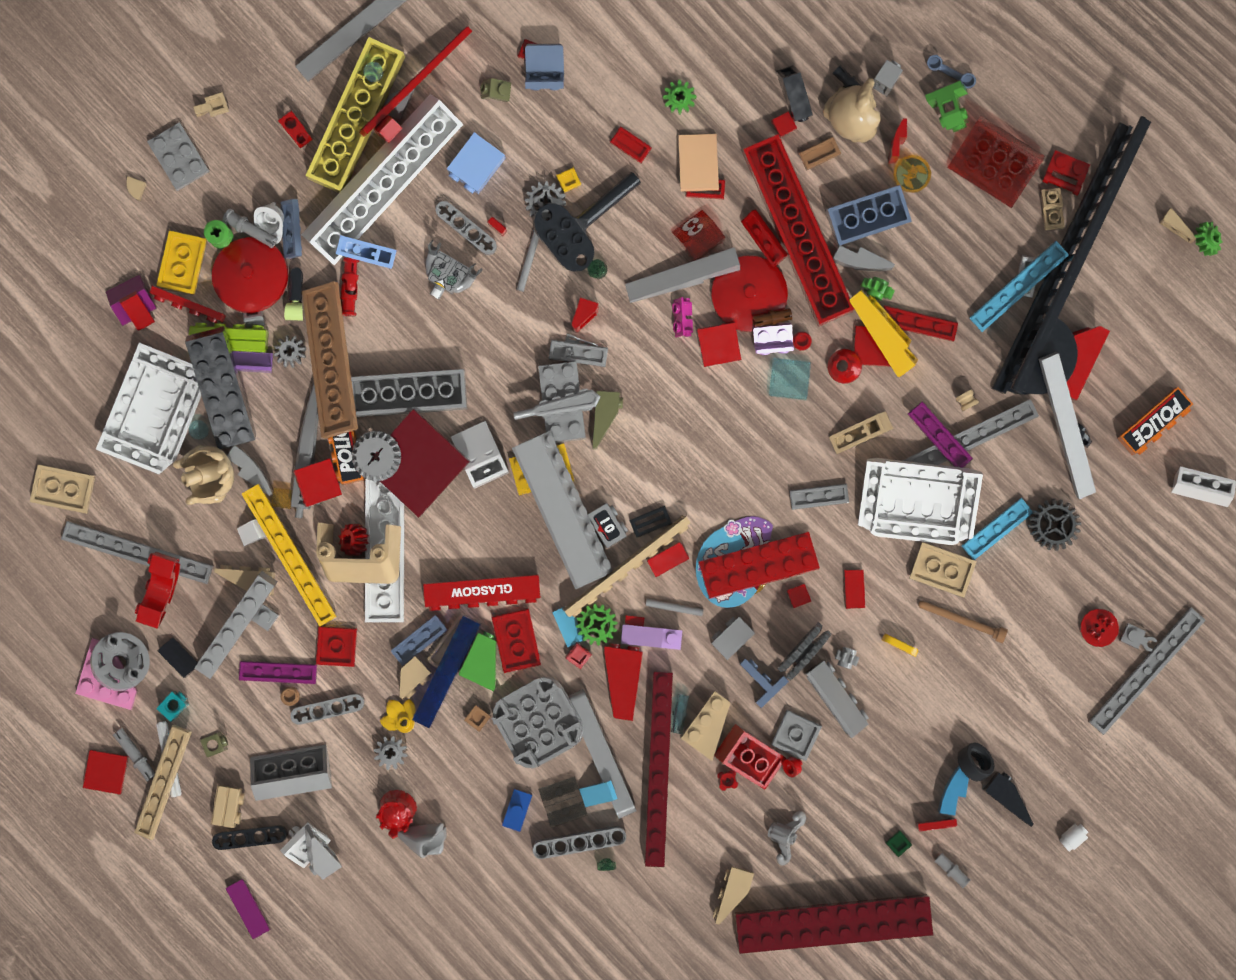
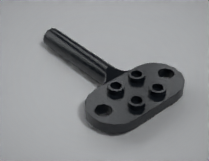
M633 172L629 173L577 217H572L561 205L555 203L545 204L539 207L534 214L533 229L563 268L573 272L582 271L588 268L594 258V246L586 235V229L639 186L641 181ZM544 210H549L551 213V217L547 221L542 219L541 214ZM582 254L585 256L586 261L583 265H578L576 259Z

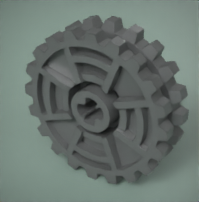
M818 622L800 640L777 668L780 672H783L795 662L787 673V678L790 681L810 662L832 635L827 630L814 641L822 630L823 625Z

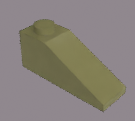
M597 391V394L601 397L595 408L593 450H597L618 415L619 409H623V397H620V392Z

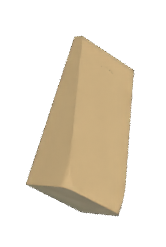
M1172 208L1167 210L1159 223L1188 243H1193L1197 238H1195L1191 230Z

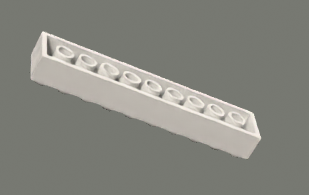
M430 94L401 125L403 129L390 143L386 142L301 235L328 261L335 265L342 257V255L336 254L340 235L358 240L463 124L439 99Z

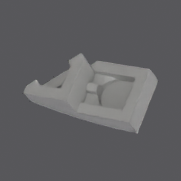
M415 88L388 115L401 120ZM396 91V92L390 94V96H389V98H388V100H387V103H388L399 91Z

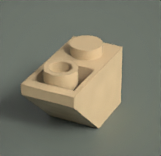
M417 656L413 657L401 668V699L405 697L411 698L417 692L415 688L419 684L424 686L431 679L429 675L432 672Z

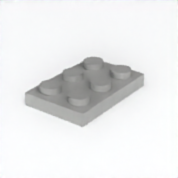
M180 122L147 141L177 191L210 172Z

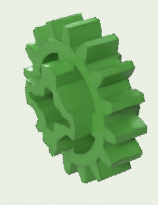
M593 604V609L587 606V612L582 611L580 613L582 618H576L580 622V624L576 625V628L581 629L578 635H584L582 641L589 639V645L596 641L597 646H599L601 640L606 644L607 637L613 639L611 632H617L613 625L618 624V622L612 620L616 615L609 614L610 608L605 611L604 605L597 608V605ZM594 612H600L604 614L605 617H598ZM588 616V626L584 627L585 618ZM593 620L596 622L604 620L599 626V630L597 628L589 629L594 624ZM609 622V629L605 634L604 627ZM594 632L599 638L591 637L587 633Z

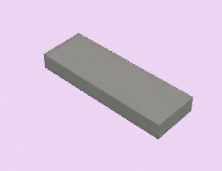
M551 340L549 359L606 367L608 348Z
M847 484L789 491L792 510L849 503Z

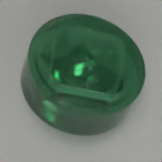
M595 259L589 264L587 270L588 274L594 279H602L607 274L608 268L605 262Z
M603 858L600 862H597L598 871L617 869L616 861H612L610 858Z

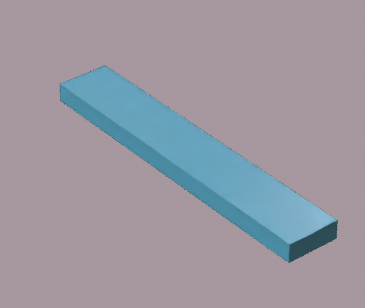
M1055 241L970 316V320L983 332L1068 257L1069 254Z

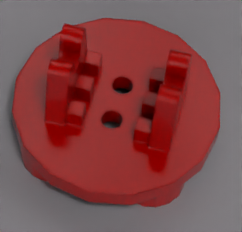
M1094 609L1084 615L1079 630L1083 639L1088 644L1095 647H1104L1115 641L1119 625L1116 617L1111 612L1105 609Z

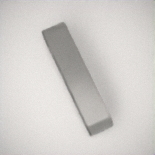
M612 826L540 839L534 843L533 854L538 859H546L618 846L625 842L626 831L621 826ZM614 831H621L623 837L620 840H615L612 834ZM597 834H601L604 837V841L600 844L593 841V837ZM576 838H583L585 844L582 847H577L574 844V840ZM558 841H563L566 844V848L564 850H557L555 844ZM538 845H545L547 851L544 854L538 853L536 850Z

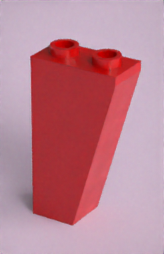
M609 643V647H604L613 717L633 721L643 652L639 651V647L628 646L627 650L620 649L619 644Z

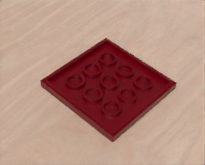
M413 409L390 434L398 443L401 451L399 468L390 478L380 482L419 518L471 461L419 412ZM382 449L379 452L372 454V461L380 460L378 456Z

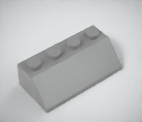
M821 661L804 673V675L847 736L853 738L869 725L866 721L869 718L863 709L858 710L855 705L858 702L854 696L846 693L844 690L846 685L842 679H837L834 676L833 672H835V669L830 662L825 663V661Z
M326 744L250 757L251 788L255 801L332 788L331 769Z

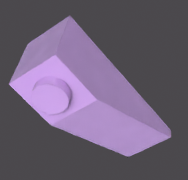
M622 625L621 644L681 650L682 630Z

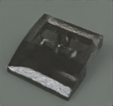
M575 776L538 789L551 828L588 816Z

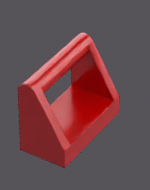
M580 297L572 321L574 332H579L597 316L599 303Z

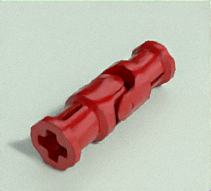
M344 257L342 258L344 273L341 274L342 285L340 294L342 315L355 317L357 315L355 312V301L358 297V285L356 282L359 278V275H357V263H359V260Z

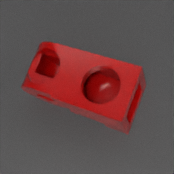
M292 110L278 120L300 149L312 141V138Z

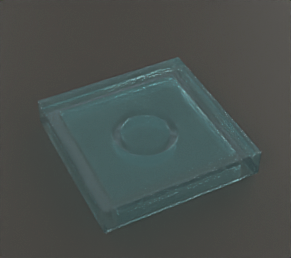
M773 358L769 396L807 401L811 362Z

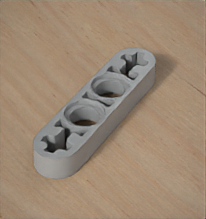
M447 201L437 204L435 210L437 216L485 255H493L496 252V241ZM448 206V212L453 214L455 211L456 214L448 221L447 219L450 217L446 213L441 215L440 207L445 208ZM458 217L464 219V225L460 228L454 225V220ZM470 230H478L479 236L477 239L469 238L468 233ZM483 235L485 236L483 240L486 243L492 242V250L488 249L485 251V246L481 242L479 245L476 244L481 241Z
M353 694L297 707L291 712V720L293 723L300 725L356 712L364 707L365 700L361 695ZM354 697H356L357 700H361V704H358V708H355V705L348 706L349 711H346V704L344 702V699H347V703L354 701ZM336 701L342 704V710L339 713L332 710V704ZM316 706H321L324 710L321 717H316L313 714V709ZM306 708H310L311 720H309V716L302 717V721L295 719L298 710H300V713L308 712Z

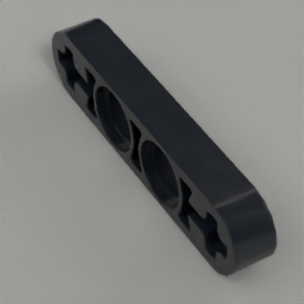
M282 825L225 831L213 836L212 845L217 850L276 844L286 840L288 832ZM270 829V833H275L279 829L284 835L280 837V840L277 836L270 837L271 841H268L269 834L267 830ZM257 831H262L265 835V839L262 842H258L254 838V834ZM238 833L244 834L246 838L243 844H238L235 841V836ZM229 834H232L231 842L233 846H230V842L223 843V846L216 842L220 836H222V839L230 838Z

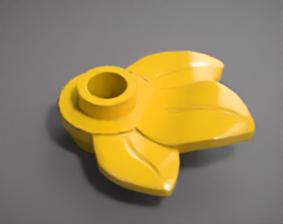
M388 700L386 705L388 715L380 719L382 726L389 731L410 732L415 725L413 716L416 712V707L412 700H406L403 705L396 700ZM403 720H407L406 726H402Z

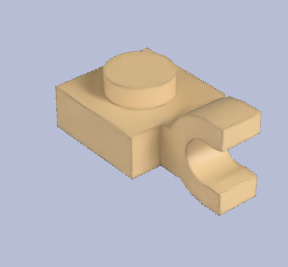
M223 92L205 97V104L193 107L197 117L208 112L211 117L229 112Z

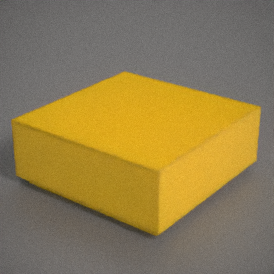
M574 167L556 175L564 193L581 186Z

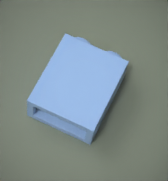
M474 132L448 166L447 171L450 173L448 176L455 182L460 180L464 183V188L470 193L476 192L479 195L506 157Z

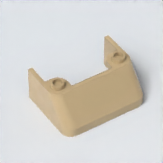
M318 523L316 554L329 581L392 584L398 580L401 526L386 525L385 544L374 545L370 551V559L336 558V550L333 546L334 525Z

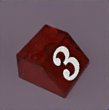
M703 210L672 231V234L692 261L702 258L725 241L724 234Z

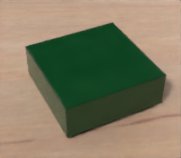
M900 830L885 842L897 857L901 856L912 846L911 842Z

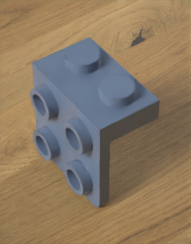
M527 44L525 46V89L534 91L540 89H564L563 45Z

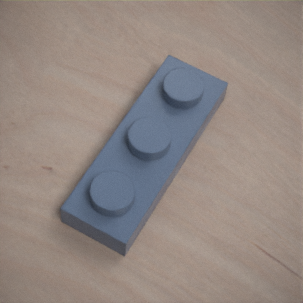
M290 199L280 202L281 210L284 214L283 251L285 259L302 256L298 199Z
M435 615L392 649L391 652L400 664L404 666L448 629Z

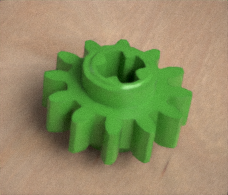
M678 80L676 86L673 82H670L671 89L665 88V92L668 95H664L663 100H668L665 103V107L671 106V113L675 109L678 110L679 115H681L682 109L688 113V106H695L691 100H695L697 96L691 94L694 92V87L688 89V82L681 85V80ZM682 94L684 100L680 99V101H677L676 95Z
M1213 222L1200 223L1199 227H1196L1198 233L1194 235L1197 238L1195 244L1198 245L1199 252L1204 251V256L1218 254V251L1221 250L1219 244L1223 243L1218 226L1213 227Z
M873 277V279L864 278L860 286L864 288L863 290L867 291L866 294L868 296L871 295L877 300H882L883 298L891 300L895 292L892 287L888 286L889 283L878 277Z

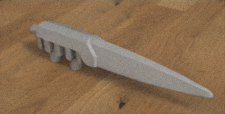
M314 384L302 424L295 470L315 462L319 416ZM294 476L291 507H296V518H303V510H311V506L305 507Z

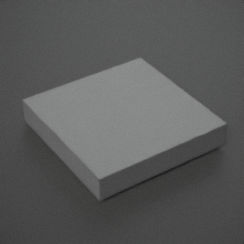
M786 710L771 745L806 761L822 726Z

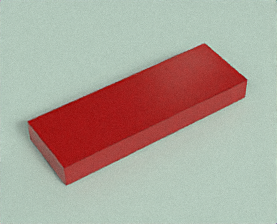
M756 209L752 210L741 221L773 267L777 266L788 256Z

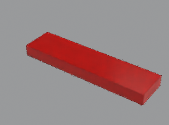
M883 306L904 331L952 342L955 340L958 322Z

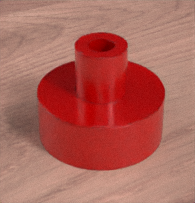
M789 757L782 763V768L789 777L793 778L802 771V761L800 759Z

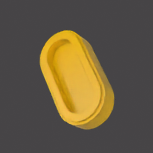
M886 633L881 639L885 643L914 657L918 653V649Z

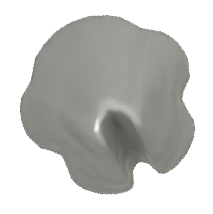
M443 823L409 826L407 832H398L400 840L420 858H425L427 855L441 854L447 835L446 827H444Z

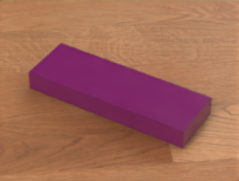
M244 879L225 888L252 939L271 930Z

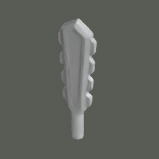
M586 388L579 390L577 394L573 392L568 393L563 398L559 396L554 397L549 402L547 400L540 401L539 405H536L534 408L513 412L515 420L530 416L549 418L551 414L561 416L565 412L572 414L577 413L581 409L589 411L596 407L601 396L592 389L588 390Z

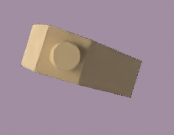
M885 411L842 430L829 438L836 454H839L892 430L893 427Z

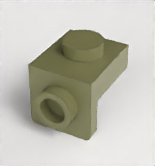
M494 78L483 80L480 86L481 99L490 98L503 102L510 100L511 82Z

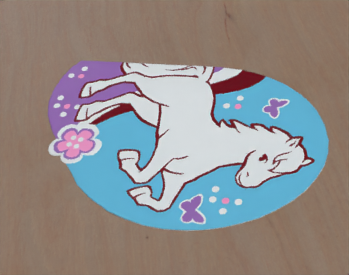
M754 516L745 517L737 521L729 520L728 524L715 531L706 539L697 556L696 577L698 585L707 599L708 595L698 562L769 543L773 528L769 521ZM759 586L708 600L719 607H736L748 601L756 593Z

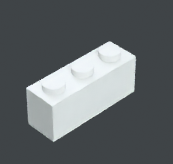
M1180 466L1174 476L1171 493L1228 507L1234 498L1236 481Z

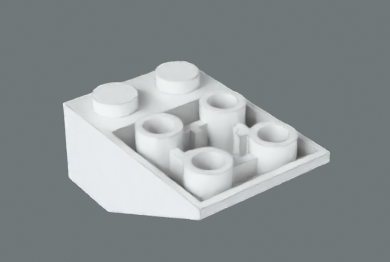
M486 421L451 436L454 446L471 461L464 469L474 489L509 473Z

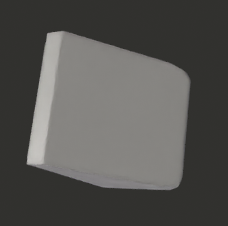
M263 311L243 313L246 328H252V325H265Z

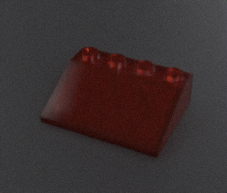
M980 116L947 168L1012 208L1045 156L983 116Z

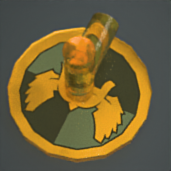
M909 155L897 162L894 167L893 176L897 186L901 185L903 191L915 193L927 187L931 179V169L925 159L920 156Z

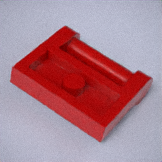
M1055 150L1042 182L1046 184L1049 182L1078 196L1091 164ZM1052 172L1077 181L1076 185L1052 176Z

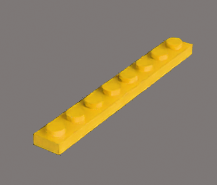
M257 484L242 493L243 498L318 625L322 626L336 618V613L261 486Z

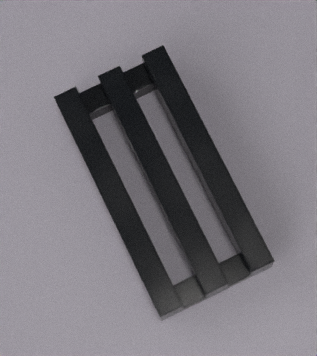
M665 506L629 520L636 538L672 524ZM661 511L664 513L637 526L634 523ZM664 518L667 520L640 533L638 532V529Z

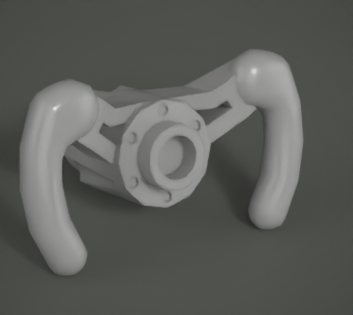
M803 811L796 812L792 816L794 821L786 825L773 822L768 830V837L778 843L782 853L776 856L779 865H786L791 859L790 845H793L796 841L797 834L795 832L806 821V814Z

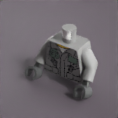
M431 240L428 245L429 251L426 258V275L429 282L434 284L430 295L439 300L444 291L452 295L454 292L460 293L470 288L476 276L483 271L482 268L476 272L474 270L476 263L470 267L463 265L439 250L441 247L440 242L437 247H434L432 244L433 240Z

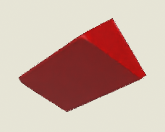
M681 542L648 559L647 562L655 577H658L687 561L689 557Z

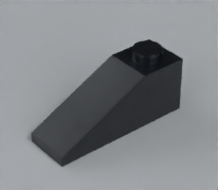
M996 772L983 791L1028 826L1032 827L1034 823L1016 786L1011 782L1012 778L1005 772L1002 774Z

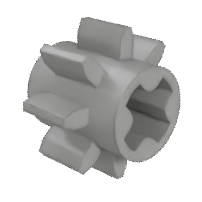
M843 647L842 651L837 650L835 659L839 660L837 665L851 669L852 665L857 666L860 658L856 656L857 651Z

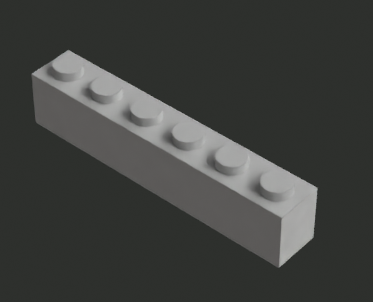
M260 572L195 666L196 670L209 679L212 678L278 581L265 572Z

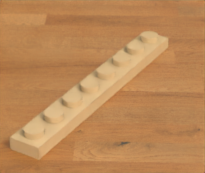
M682 515L562 610L568 617H575L580 614L582 607L586 604L591 605L598 599L596 596L601 592H608L613 587L612 584L617 580L622 581L628 576L627 572L632 568L634 570L639 568L643 564L642 560L646 557L651 558L654 556L660 546H666L673 541L672 537L677 533L682 534L689 528L687 525L691 522L686 516Z

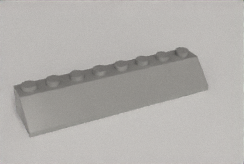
M548 431L513 447L512 450L574 588L578 589L613 571L611 564L605 555L603 546L596 535L595 528L588 517L587 510L583 506L551 432Z

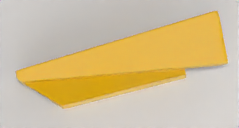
M862 290L850 299V303L897 377H901L913 368L918 361V358L907 348L912 340L873 296L867 297Z

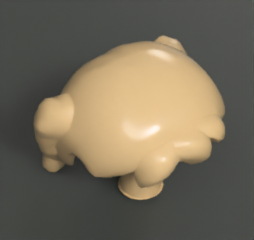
M868 78L862 86L840 87L828 99L823 109L824 117L831 122L834 130L843 138L855 143H864L871 140L876 135L880 122V114L874 110L876 102L872 93V88L875 84L873 78Z
M198 445L173 463L174 468L185 469L181 479L186 487L190 486L192 495L186 498L187 505L195 503H220L234 483V470L231 461L217 447Z

